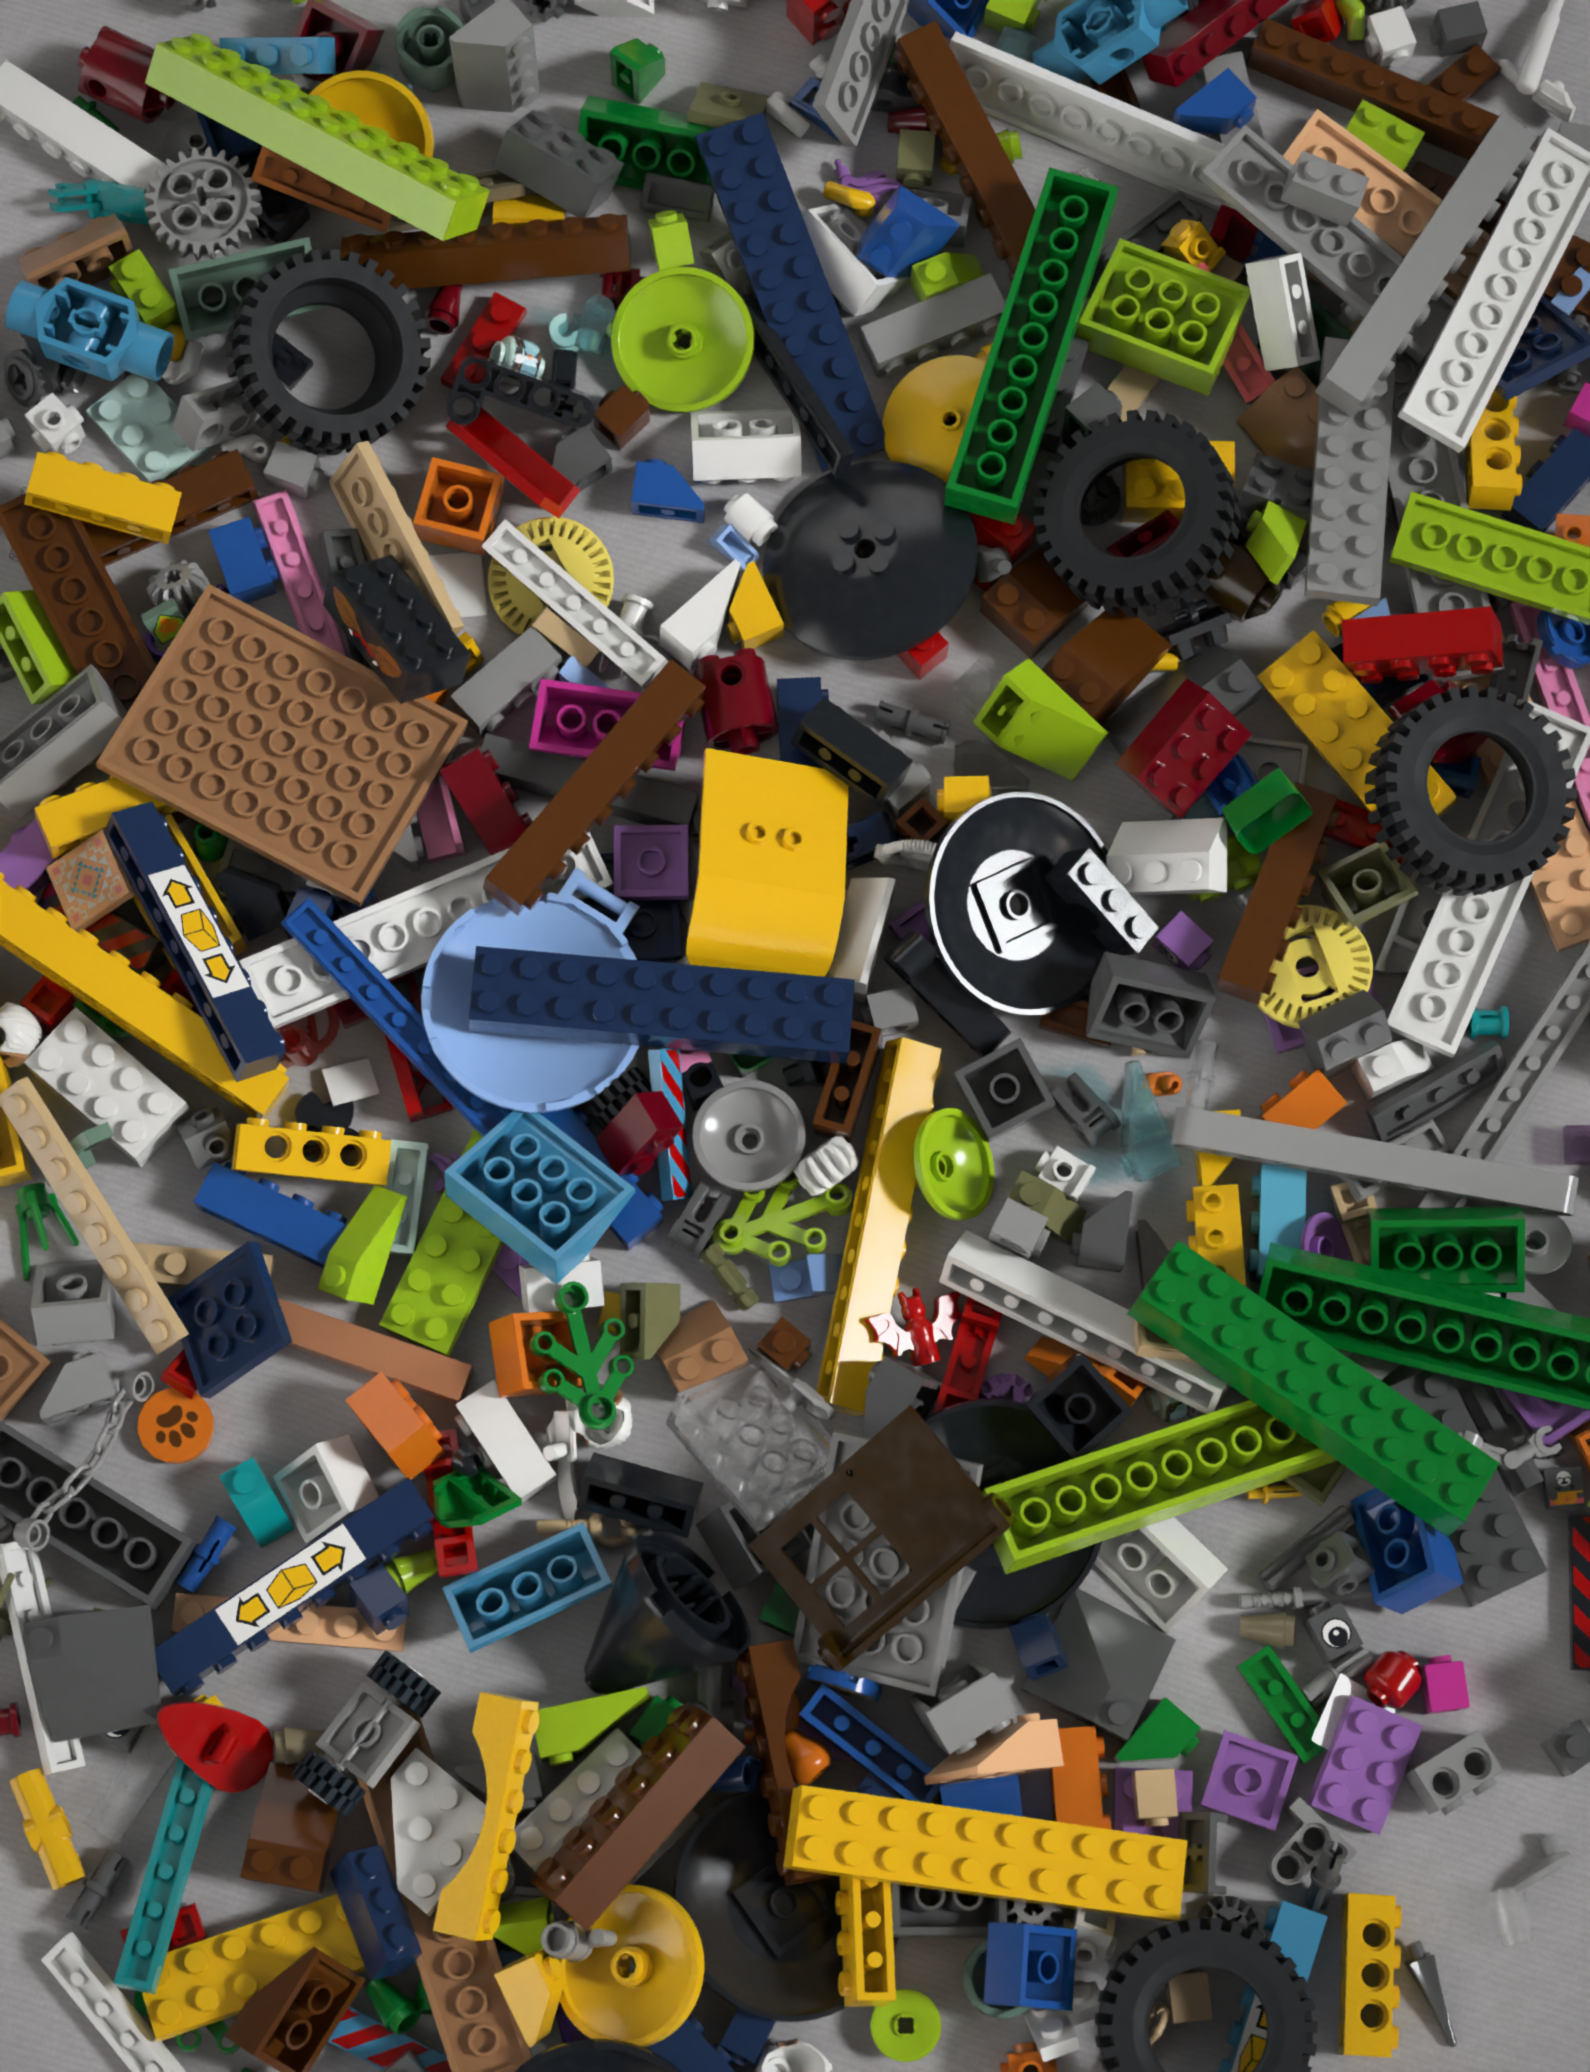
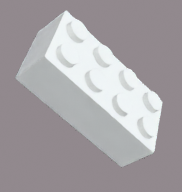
M76 1007L24 1062L32 1074L91 1125L96 1127L108 1122L114 1133V1136L109 1138V1140L141 1168L178 1129L176 1125L183 1123L192 1113L188 1104Z

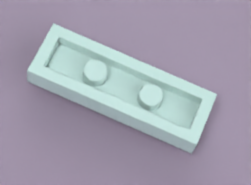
M391 1139L387 1186L384 1188L406 1195L408 1198L390 1254L413 1256L417 1245L429 1144Z

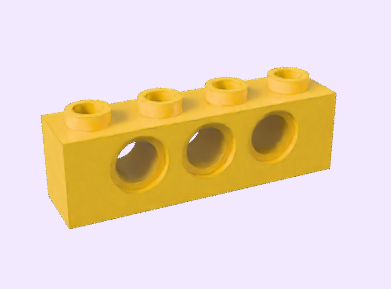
M1494 390L1465 447L1466 497L1468 508L1511 511L1514 497L1521 495L1522 475L1516 474V467H1519L1521 448L1520 445H1515L1514 441L1518 436L1519 418L1513 417V410L1516 409L1517 396L1506 401Z
M247 1117L246 1124L236 1125L231 1170L387 1186L392 1140L382 1139V1132L360 1130L359 1137L344 1135L345 1128L322 1126V1132L307 1131V1124L297 1122H284V1128L269 1127L270 1120L250 1117ZM271 1136L279 1138L284 1146L283 1153L278 1158L270 1157L265 1151V1143ZM309 1140L315 1141L321 1148L320 1158L316 1162H310L303 1156V1146ZM345 1145H352L358 1151V1160L353 1166L345 1165L340 1158L341 1150Z
M1359 1893L1343 1894L1338 2055L1392 2058V2050H1397L1399 2030L1398 2026L1392 2025L1393 2009L1399 2008L1400 1989L1399 1985H1393L1394 1969L1400 1968L1401 1949L1400 1945H1394L1395 1929H1400L1402 1908L1401 1905H1395L1396 1896ZM1368 1924L1376 1925L1381 1931V1940L1375 1947L1369 1946L1363 1939V1930ZM1367 1964L1375 1965L1380 1972V1980L1374 1987L1367 1986L1362 1980V1970ZM1367 2004L1375 2006L1379 2012L1378 2023L1371 2028L1365 2026L1360 2017L1362 2008Z

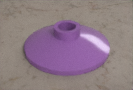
M1327 1212L1315 1213L1309 1217L1301 1235V1250L1348 1261V1250L1339 1221Z

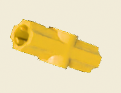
M39 1767L10 1780L11 1790L24 1817L22 1825L33 1851L39 1854L53 1890L56 1891L86 1877L79 1855L71 1840L73 1833L62 1807L56 1804L43 1769Z

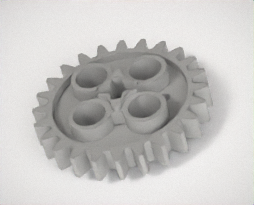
M194 147L192 148V157L189 158L180 151L178 152L179 162L177 163L167 158L165 161L168 170L164 171L156 168L155 172L159 181L149 180V189L153 193L144 194L146 204L149 205L144 208L147 218H150L148 223L151 231H157L155 234L158 242L161 243L167 240L166 245L170 252L179 246L181 258H185L190 251H193L196 261L200 260L203 252H207L210 259H215V251L217 250L228 256L227 246L231 244L240 250L239 238H252L248 227H258L259 223L255 215L262 214L261 204L258 203L262 200L261 192L256 189L258 183L251 180L249 166L240 167V161L237 156L227 161L225 150H222L217 157H214L211 147H207L204 156H199L198 150ZM215 182H226L221 188L211 187ZM181 187L191 188L184 194L175 193ZM206 202V205L201 206V203ZM222 214L232 215L225 221L216 220ZM193 219L196 221L189 227L181 226V223L185 220Z

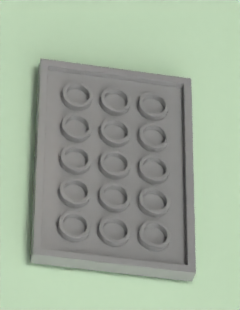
M833 1431L824 1479L872 1438L842 1431ZM955 1458L979 1487L983 1464ZM848 1491L818 1516L847 1553L877 1528ZM816 1528L814 1530L806 1572V1579L810 1584L840 1559ZM883 1534L853 1558L854 1562L881 1595L885 1594L912 1571ZM846 1565L816 1590L845 1627L875 1602ZM964 1567L842 1671L852 1676L866 1678L871 1681L933 1697L939 1696ZM799 1610L793 1642L797 1661L814 1666L815 1664L827 1666L820 1659L817 1652L819 1649L818 1639L821 1635L803 1612Z

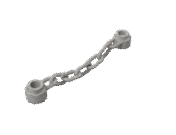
M131 1370L121 1377L119 1382L120 1392L113 1400L112 1406L106 1415L105 1424L96 1440L95 1448L84 1463L79 1465L65 1480L63 1487L58 1489L44 1502H41L30 1518H25L16 1524L13 1537L21 1548L39 1551L46 1546L50 1537L48 1522L52 1518L53 1512L76 1496L90 1481L92 1474L99 1469L115 1443L117 1433L123 1426L125 1413L133 1402H145L152 1396L155 1383L153 1376L149 1372ZM123 1396L128 1399L124 1406L118 1405ZM113 1414L119 1417L116 1426L111 1423ZM105 1435H111L107 1445H101ZM96 1454L99 1455V1456H100L99 1459L96 1461V1463L94 1464V1466L91 1468V1466H89V1464H90L91 1461L94 1459V1457L96 1456ZM81 1472L85 1478L74 1489L70 1483ZM64 1493L65 1496L54 1505L51 1504V1502ZM41 1511L47 1514L43 1520L36 1519Z

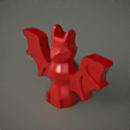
M918 1287L913 1288L912 1296L908 1298L903 1292H899L898 1299L901 1305V1313L906 1321L904 1330L895 1323L890 1313H882L866 1318L865 1323L871 1327L874 1334L873 1342L884 1343L889 1346L894 1357L901 1356L903 1351L908 1349L911 1356L909 1357L911 1366L913 1367L941 1360L936 1342L939 1339L945 1341L953 1339L951 1335L952 1325L958 1318L962 1317V1313L959 1312L957 1305L960 1293L956 1291L935 1297L934 1314L930 1322L925 1317L926 1308L922 1302Z

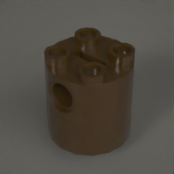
M1239 531L1237 540L1228 539V542L1234 549L1231 558L1227 559L1223 556L1218 558L1224 567L1219 577L1210 571L1206 577L1211 586L1204 592L1198 585L1194 586V588L1242 623L1247 619L1267 614L1278 601L1283 590L1281 580L1278 585L1269 580L1245 546L1248 537Z

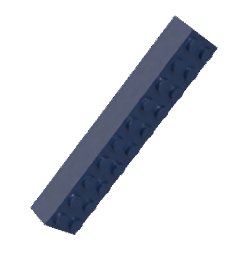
M476 946L469 1011V1031L846 1064L850 1050L855 979Z

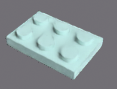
M134 373L85 410L87 416L148 483L156 480L165 481L176 476L181 469L191 465L212 448L210 446L192 452L172 428L178 406L154 380Z

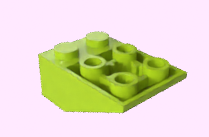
M1029 658L1003 676L973 720V723L1000 748L1071 781L1078 776L1108 734L1097 721Z

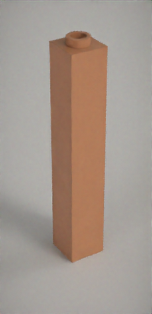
M278 1298L293 1341L287 1347L374 1377L382 1371L390 1382L397 1378L406 1388L452 1404H457L465 1398L474 1374L472 1365Z

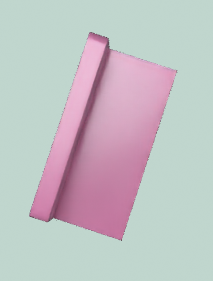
M442 775L438 776L440 784L431 787L417 811L429 863L465 855L448 784Z

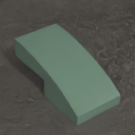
M108 1122L81 1132L69 1143L84 1167L88 1169L97 1163L90 1149L114 1136V1133ZM46 1179L45 1181H46L48 1187H51V1185L49 1184V1182H48L47 1179Z

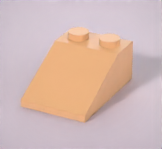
M1040 1713L1017 1716V1724H1014L1013 1719H1009L1011 1723L1004 1729L994 1734H990L987 1731L975 1738L977 1744L968 1751L959 1755L955 1751L952 1752L924 1777L925 1785L981 1780L1013 1774L1021 1775L1064 1766L1057 1719L1041 1720Z

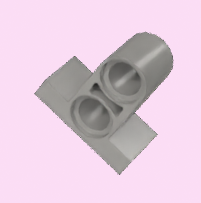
M1297 1797L1284 1811L1299 1826L1270 1857L1266 1870L1268 1877L1273 1883L1286 1887L1300 1882L1319 1862L1323 1845L1327 1841H1335L1331 1852L1333 1855L1338 1842L1346 1847L1348 1855L1343 1864H1347L1357 1851L1304 1800ZM1309 1828L1317 1830L1322 1838V1844L1316 1851L1307 1848L1303 1841V1835ZM1282 1857L1290 1858L1295 1864L1296 1871L1291 1879H1284L1277 1872V1863Z

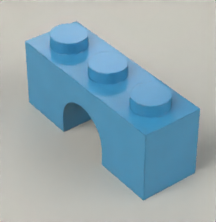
M335 37L219 38L221 49H230L239 53L241 60L249 64L264 66L270 70V74H336Z

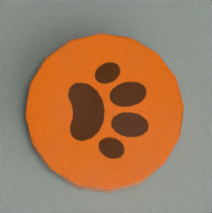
M167 1388L155 1393L143 1405L138 1416L137 1433L142 1446L155 1459L166 1463L185 1464L197 1459L208 1449L214 1434L215 1419L210 1406L199 1394L191 1400L174 1388Z

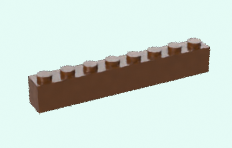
M1268 18L1265 19L1252 46L1247 67L1353 112H1356L1362 100H1365L1425 132L1422 141L1467 160H1470L1499 117L1494 113Z
M935 20L898 38L893 58L901 73L906 72L911 84L909 87L914 100L918 104H923L928 114L926 121L931 132L934 135L939 134L944 144L942 150L946 161L951 167L955 165L961 176L959 178L960 187L967 198L972 197L977 207L975 213L983 229H989L994 239L992 246L999 260H1005L1011 271L1008 273L1012 284L1036 209Z
M607 213L598 217L586 218L571 216L562 220L550 221L535 219L525 223L513 224L499 222L488 226H478L477 230L445 241H441L423 230L403 233L391 231L378 235L355 234L350 237H342L340 258H344L350 251L360 254L358 263L361 265L369 258L378 262L374 271L378 275H381L386 269L390 270L395 276L389 284L395 289L402 283L408 289L631 271V244L627 214L615 215Z
M671 659L485 877L483 889L517 916L525 907L532 910L544 894L540 890L548 880L554 883L566 869L567 864L564 861L571 852L578 855L591 839L587 833L595 824L601 828L612 815L614 810L610 806L618 797L624 800L632 792L637 784L633 780L641 770L647 773L660 757L656 753L664 743L670 746L682 731V728L679 726L686 716L693 719L705 704V701L701 698L706 686Z

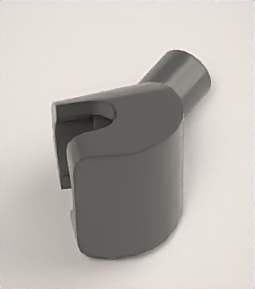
M978 545L977 574L979 583L993 581L1011 571L1010 553L1005 547L990 548L988 545Z

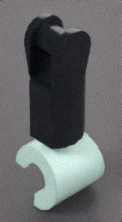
M567 313L554 317L549 326L551 344L555 350L553 352L551 380L575 389L578 355L576 351L583 344V331H574L569 337L561 336L568 331ZM552 391L550 393V403L554 399V394ZM560 396V405L557 410L561 411L562 405L570 408L573 414L574 406L565 403V396Z

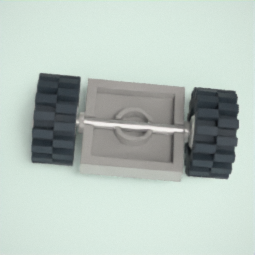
M386 1650L366 1676L388 1692L390 1696L388 1694L385 1696L381 1695L363 1681L315 1744L336 1760L334 1762L336 1767L310 1749L291 1773L292 1776L308 1787L312 1794L324 1803L330 1804L346 1817L349 1816L366 1791L344 1775L342 1771L346 1774L350 1771L373 1789L421 1726L419 1722L398 1707L400 1705L399 1702L423 1718L441 1694L436 1687L423 1678L424 1676Z

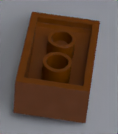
M1041 547L1013 567L1008 574L1002 576L982 596L979 610L1031 660L1089 605L1085 598L1083 601L1080 600L1066 586L1043 554L1044 550Z
M1121 608L1119 609L1118 616L1108 614L1105 610L1067 641L1041 670L1102 726L1172 648V645L1139 617H1127Z
M270 1762L248 1838L240 1878L322 1894L339 1811L330 1804L324 1803L312 1794L308 1787L291 1775L296 1768L295 1766Z
M313 1947L246 2001L225 2037L280 2072H309L366 1979L316 1947Z

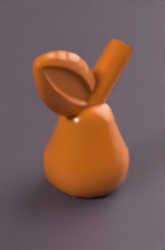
M793 1691L786 1714L785 1725L787 1761L794 1782L799 1785H810L829 1768L832 1755L830 1749L822 1741L809 1737L797 1730L801 1709L797 1695ZM754 1729L744 1730V1744H752V1737L755 1736Z

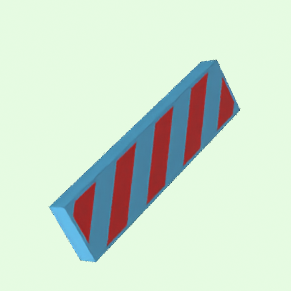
M680 1049L648 1050L651 1092L662 1091L684 1126L673 1138L674 1143L658 1155L662 1201L690 1198L693 1195Z
M350 2006L327 2041L381 2069H384L412 2047L430 2072H452L445 2054L405 2034L396 2035L393 2031H387L383 2023Z

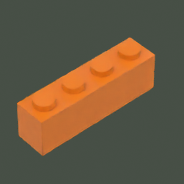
M1096 1726L1058 1728L1064 1766L1049 1769L1053 1821L1111 1829L1109 1813L1103 1814L1102 1798H1108L1106 1774L1099 1773L1098 1761L1100 1758H1105L1103 1735H1096Z

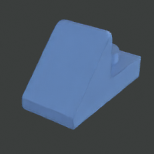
M807 1254L806 1259L790 1261L782 1267H777L773 1264L768 1265L774 1304L835 1294L843 1254Z

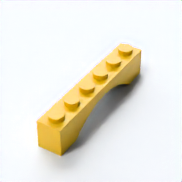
M480 1692L472 1732L480 1748L486 1771L487 1800L485 1818L479 1839L468 1861L456 1877L440 1892L433 1931L473 1941L493 1940V1935L497 1931L501 1919L499 1912L501 1894L505 1891L508 1884V1872L506 1871L508 1858L516 1843V1833L514 1831L516 1817L522 1809L524 1802L522 1791L524 1777L532 1761L530 1752L532 1736L539 1725V1713L537 1712L539 1702L499 1693Z

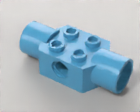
M1077 0L1057 14L1055 38L1031 54L1032 61L1039 67L1077 83L1088 77L1100 85L1158 47L1161 27L1189 8L1187 0Z
M68 277L64 278L52 289L22 280L15 287L7 306L6 327L38 339L45 358L109 381H114L125 371L159 381L164 375L171 359L174 346L173 333L140 322V317L133 300Z

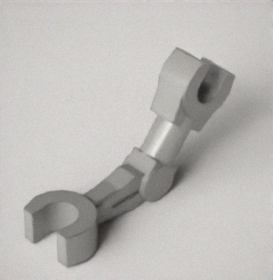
M1550 1425L1536 1428L1523 1441L1524 1445L1510 1452L1505 1448L1494 1447L1483 1442L1481 1436L1471 1431L1464 1430L1463 1434L1457 1433L1500 1463L1498 1466L1507 1471L1517 1468L1531 1458L1537 1459L1557 1454L1562 1448L1560 1443L1550 1447H1546L1543 1444V1435L1553 1430Z

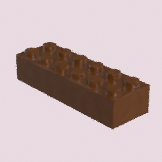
M687 1701L684 1706L677 1707L669 1715L667 1725L658 1736L651 1737L643 1745L641 1755L633 1765L625 1767L617 1775L615 1785L608 1794L598 1798L591 1805L588 1812L589 1815L579 1827L572 1828L566 1834L562 1841L563 1846L557 1853L540 1864L536 1871V1877L531 1883L564 1913L588 1931L745 1746L714 1716Z

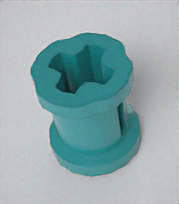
M1500 1006L1499 1009H1476L1475 1007L1466 1028L1468 1038L1475 1039L1480 1035H1498L1500 1039H1507L1509 1034V1012L1507 1006Z

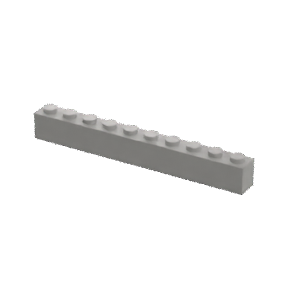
M1503 112L1500 114L1315 390V393L1350 417L1359 405L1366 409L1377 393V390L1372 387L1377 378L1382 382L1386 379L1395 365L1390 360L1395 352L1401 355L1413 338L1408 331L1412 325L1419 328L1431 310L1426 307V304L1430 298L1437 301L1449 284L1443 280L1448 272L1454 275L1466 258V256L1461 254V251L1465 245L1471 249L1484 231L1478 227L1483 219L1489 222L1501 205L1495 201L1500 193L1504 196L1509 193L1518 179L1513 175L1517 167L1523 171L1535 154L1530 147L1538 136Z

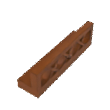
M262 146L251 178L252 181L384 233H387L394 226L396 220L393 219L394 215Z

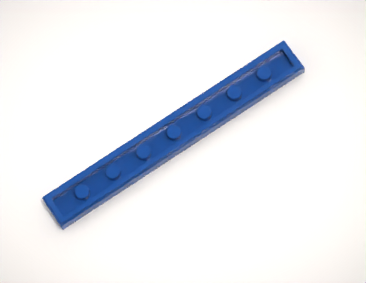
M310 897L281 922L283 928L482 1137L512 1112V1110L493 1105L475 1096L462 1087L447 1072L430 1045L421 1014Z

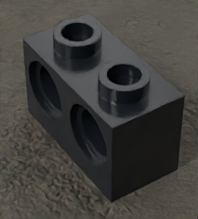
M255 159L248 165L251 173L250 177H252L257 163ZM258 183L256 189L260 190L262 200L258 202L261 204L262 214L255 215L259 226L254 227V229L267 242L271 239L277 244L287 242L310 219L307 202ZM274 214H286V216L281 220L271 219V217Z

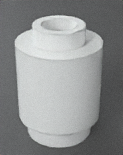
M748 493L743 496L736 494L724 507L726 512L724 521L727 524H731L747 542H754L758 547L767 542L771 532H774L778 527L773 521L774 516Z

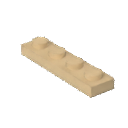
M132 1242L158 1285L184 1287L233 1252ZM263 1254L272 1280L274 1256Z

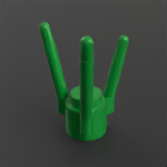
M44 1183L29 1184L16 1192L19 1204L15 1205L19 1223L21 1266L24 1281L30 1280L27 1218L29 1221H34L38 1239L43 1250H48L49 1248L42 1220L50 1215L49 1209L54 1213L74 1246H78L80 1243L73 1228L59 1207L55 1193L48 1194Z

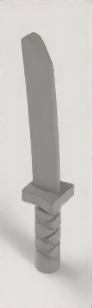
M1364 1582L1359 1583L1353 1592L1345 1594L1343 1597L1326 1590L1321 1591L1318 1588L1302 1590L1301 1586L1293 1587L1290 1591L1239 1594L1238 1601L1240 1609L1291 1606L1292 1610H1300L1306 1605L1321 1604L1328 1600L1330 1603L1369 1598L1373 1597L1370 1583Z

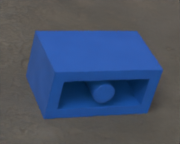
M250 517L208 530L231 596L248 604L276 594L273 581L279 580L273 560L265 561L261 549L268 546L261 526L253 528Z

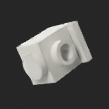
M1057 1146L1053 1153L1047 1150L1044 1152L1035 1170L1040 1172L1039 1179L1057 1187L1077 1203L1092 1179L1096 1167L1091 1164L1088 1165ZM1063 1165L1070 1169L1071 1174L1067 1177H1062L1057 1173V1168Z

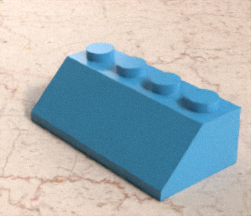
M584 1522L442 1587L467 1647L470 1653L605 1591L613 1587V1584Z

